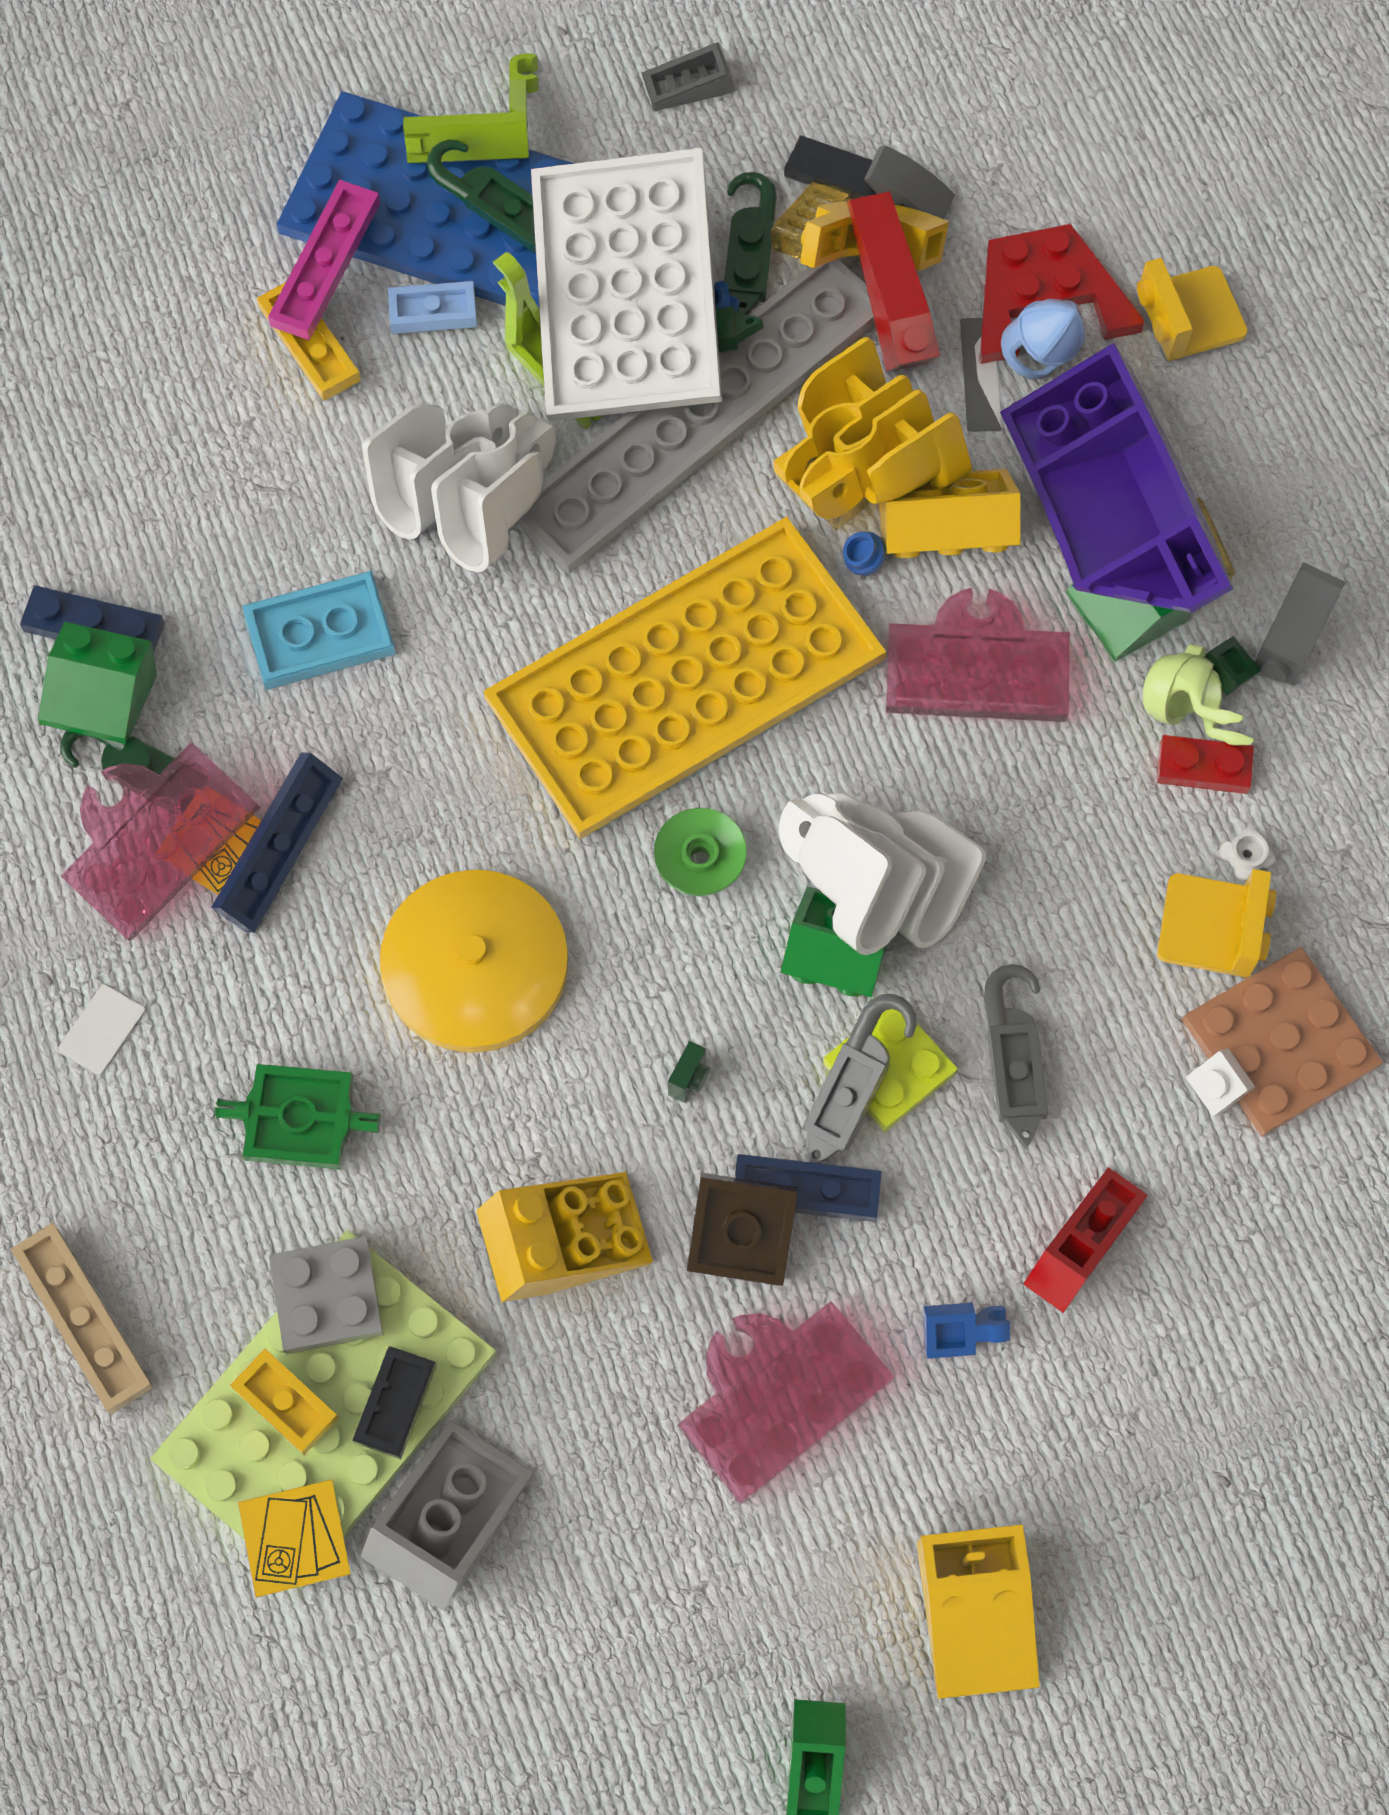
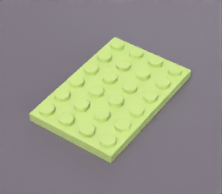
M346 1230L338 1241L357 1237L349 1230ZM371 1248L370 1254L383 1336L286 1355L283 1351L278 1313L276 1311L149 1458L243 1539L244 1533L238 1502L331 1479L333 1481L343 1537L345 1538L497 1355L494 1348ZM388 1346L435 1361L437 1364L401 1460L354 1444L352 1441ZM265 1348L339 1417L305 1456L230 1386Z

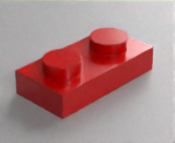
M1162 735L1159 747L1157 783L1248 794L1251 788L1254 746H1235L1220 741Z

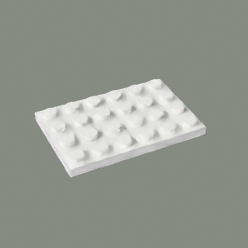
M696 148L531 169L545 407L548 420L556 421L722 402L703 149Z

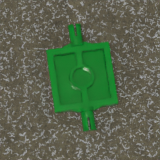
M266 1064L256 1065L253 1088L248 1094L246 1101L218 1098L216 1102L217 1107L215 1108L216 1119L243 1120L246 1136L242 1156L245 1161L341 1170L344 1143L350 1134V1130L378 1134L381 1122L380 1113L355 1112L352 1110L350 1100L354 1078L351 1072Z

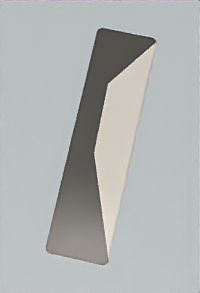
M962 318L960 326L967 430L969 432L1001 431L997 361L980 363L982 318Z

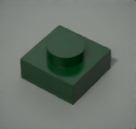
M1234 636L1205 655V658L1214 664L1213 670L1219 674L1222 690L1227 696L1261 672V669Z
M692 1041L688 1042L668 1080L669 1096L685 1103L692 1090L697 1093L700 1092L711 1068L705 1065L706 1048Z

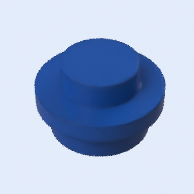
M858 532L851 535L843 547L846 567L859 576H867L877 571L886 557V545L883 539L873 532Z

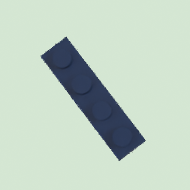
M311 752L300 753L211 906L212 909L244 932L255 933L343 780L339 774Z

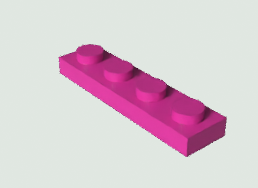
M339 179L268 316L270 327L307 340L311 339L380 205L379 193Z

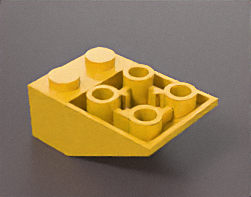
M627 1172L499 1190L476 1210L501 1303L551 1294L653 1263Z
M1023 1524L922 1535L917 1542V1551L937 1699L1039 1688L1031 1576Z

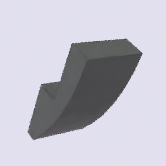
M886 145L878 148L864 179L877 194L890 191L894 205L903 204L905 207L926 212L945 219L955 196L941 180L926 168Z

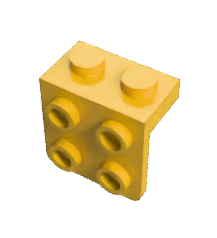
M1162 257L1145 262L1141 280L1137 282V294L1140 303L1145 307L1150 318L1155 338L1160 342L1168 361L1245 339L1247 326L1219 267L1209 266L1170 277Z
M1252 869L1244 885L1181 873L1171 875L1167 883L1157 957L1166 963L1249 978L1258 961L1266 960L1269 951L1271 935L1270 933L1263 932L1265 917H1272L1276 902L1277 891L1269 889L1272 872Z

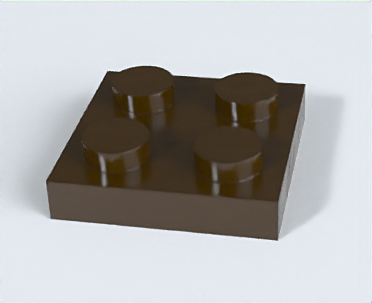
M702 1172L687 1271L783 1286L798 1187Z

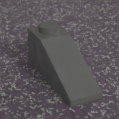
M1305 562L1302 563L1255 660V663L1265 676L1274 681H1285L1294 686L1346 582Z

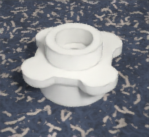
M1250 828L1244 829L1241 834L1235 837L1233 842L1225 841L1222 843L1219 849L1220 857L1231 863L1235 869L1234 874L1236 878L1242 881H1247L1252 869L1270 868L1275 861V854L1272 850H1269L1266 840L1256 830ZM1243 852H1250L1251 857L1245 858Z

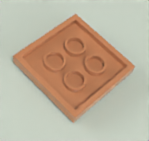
M1302 947L1185 1014L1182 1022L1208 1059L1220 1050L1229 1048L1256 1088L1237 1102L1262 1138L1375 1071L1383 1064V1061Z

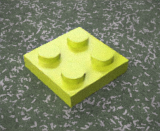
M893 1009L882 1013L872 1033L888 1049L890 1067L867 1113L885 1133L954 1077L958 1071V1068L918 1024L914 1035L911 1038H907L904 1034L905 1018L900 1012ZM848 1038L824 1057L823 1063L829 1070H831L843 1044L847 1042Z

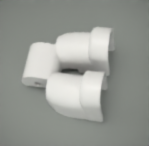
M497 402L487 411L478 410L463 414L454 419L447 427L445 435L443 408L424 403L409 406L369 436L363 443L362 450L374 509L381 521L392 532L406 539L417 538L436 522L441 543L456 563L473 572L484 571L507 550L508 529L539 498L543 485V472L551 461L555 448V432L552 425L539 420L534 415L521 414L517 416L516 409L510 404Z
M845 793L830 794L828 796L825 794L809 795L803 800L789 801L782 811L779 822L780 840L784 851L792 860L800 863L804 874L824 895L837 905L832 918L833 930L841 940L863 955L879 951L890 942L897 932L918 948L924 949L940 941L951 930L958 919L986 861V852L982 847L937 815L925 811L896 813L894 819L881 809L868 803L860 802Z

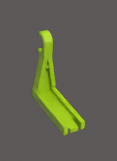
M523 53L510 59L508 113L404 117L403 129L407 163L427 162V157L432 147L448 139L459 140L467 144L469 149L467 152L450 150L442 156L441 162L529 158L527 94L539 91L538 76L533 74L538 70L537 55ZM531 72V74L522 75L521 73Z
M505 252L493 263L505 276L498 281V284L506 293V347L544 387L540 309L530 294L525 271L509 252ZM604 415L574 419L586 430L592 425L591 419L596 422Z

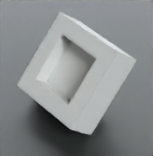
M1229 1048L1217 1052L1186 1077L1212 1116L1222 1114L1256 1088Z

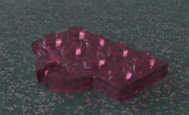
M968 588L950 596L938 610L935 625L889 623L885 713L1067 722L1069 715L1070 632L1024 630L1021 613L1010 599L998 591L989 589L985 605L991 611V615L984 619L974 618L968 613L967 608L972 604L973 599L972 588Z
M192 742L160 775L145 766L128 763L108 767L101 771L108 782L120 784L123 788V797L114 806H104L101 803L100 793L87 785L83 793L80 814L83 828L93 843L61 877L130 942L261 808Z
M832 1301L794 1331L779 1319L761 1313L739 1315L732 1318L731 1323L735 1330L747 1334L753 1341L754 1347L752 1351L744 1357H735L729 1354L725 1348L724 1336L718 1331L711 1338L705 1361L707 1380L715 1395L678 1423L677 1426L740 1506L888 1386L895 1378Z

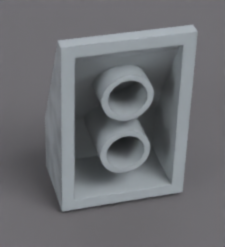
M450 1419L371 1527L360 1557L441 1610L446 1611L477 1565L534 1472Z

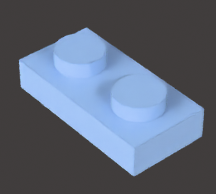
M473 281L388 288L389 319L392 334L477 327Z

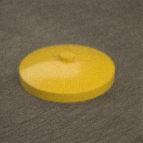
M464 870L442 875L427 882L402 902L393 914L384 933L380 951V970L391 1006L398 1017L415 1034L445 1049L470 1053L486 1052L507 1047L520 1041L535 1031L549 1017L560 1000L565 987L568 973V950L565 934L557 914L545 898L534 888L515 877L500 872Z

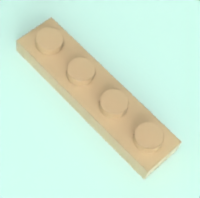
M54 1223L49 1224L10 1249L110 1415L154 1388Z

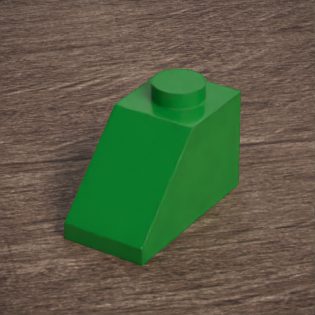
M794 1699L786 1815H839L846 1747V1703Z

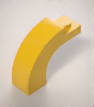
M847 201L817 206L816 218L807 221L801 236L803 247L800 263L811 268H817L842 257L859 256ZM895 205L916 271L919 272L942 261L949 221L916 209Z

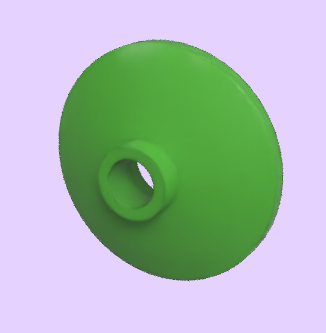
M692 808L675 814L661 827L654 844L655 864L661 877L674 889L692 896H708L727 889L738 879L746 862V841L738 825L727 815L709 808ZM703 852L709 859L703 864H698L692 860V856L695 853Z

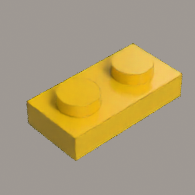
M266 1348L230 1384L237 1394L304 1456L339 1419L334 1411Z

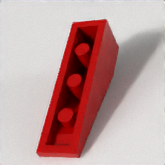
M890 191L847 201L886 372L926 364L940 356L931 313Z

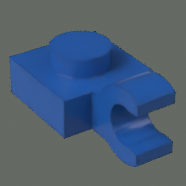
M972 1302L923 1306L924 1349L927 1359L976 1355V1342L1001 1343L1010 1340V1321L1006 1320L1005 1306H989L982 1309L978 1314H975Z

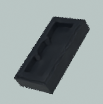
M388 1346L352 1440L354 1444L400 1460L402 1459L437 1366L435 1361Z

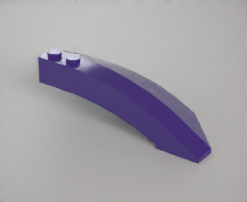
M1114 343L1000 411L1045 509L1074 584L1072 586L1075 590L1193 613L1233 590L1217 544L1182 467L1132 368Z

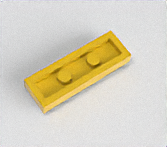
M285 283L257 297L258 306L267 320ZM322 318L310 340L274 328L323 401L361 381L358 369Z

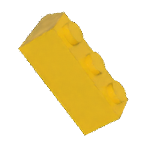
M1006 468L971 471L946 489L935 488L927 482L907 495L893 501L878 504L881 534L886 545L887 554L894 553V556L898 558H913L919 556L921 551L937 550L942 555H958L967 548H982L986 552H1003L1008 549V546L1020 545V492Z

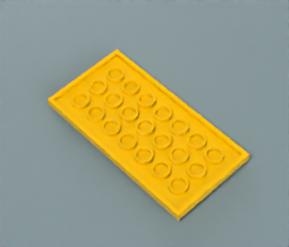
M786 516L483 692L485 700L581 840L885 660L886 651Z

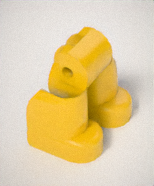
M869 337L860 339L845 351L826 362L806 380L800 392L798 411L808 437L773 460L774 472L779 479L817 516L824 519H834L848 513L864 497L873 504L893 501L911 493L927 482L935 488L946 489L968 475L972 470L959 417L955 413L950 412L934 422L926 393L920 389L913 391L911 381L905 375H899L886 383L875 343Z

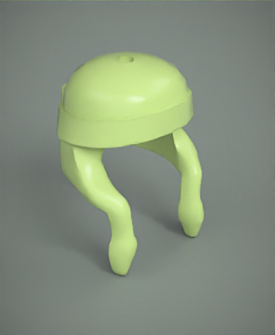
M1189 644L1185 653L1163 656L1150 667L1143 687V704L1147 713L1156 721L1175 725L1182 721L1187 713H1196L1202 718L1205 732L1210 738L1222 740L1227 744L1235 746L1251 745L1254 738L1234 731L1216 729L1218 723H1238L1243 720L1244 716L1220 710L1222 684L1219 674L1213 670L1214 664L1205 658V647Z

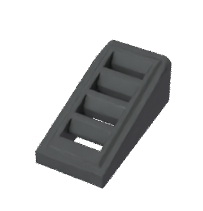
M719 42L641 72L654 111L722 96L736 90ZM715 69L716 73L709 75L707 70ZM699 72L701 79L693 82L691 74ZM682 76L685 85L678 88L675 78ZM666 80L669 92L662 94L658 82Z

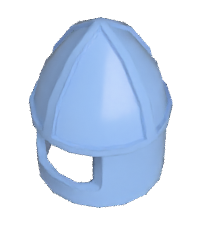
M1046 299L1027 305L1002 333L1001 348L1008 365L1025 378L1042 379L1050 375L1061 365L1071 361L1078 353L1085 339L1084 322L1077 304L1068 300ZM1023 345L1036 361L1048 366L1039 371L1027 368L1017 359L1016 350Z

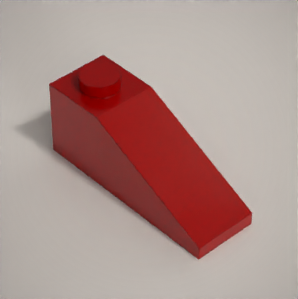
M1108 1167L1043 1252L1023 1285L1064 1313L1148 1194Z

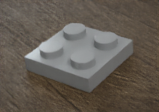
M366 1236L269 1255L282 1346L286 1355L384 1335L369 1242Z

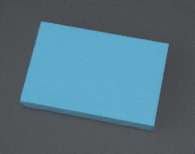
M372 570L242 606L266 690L396 655Z

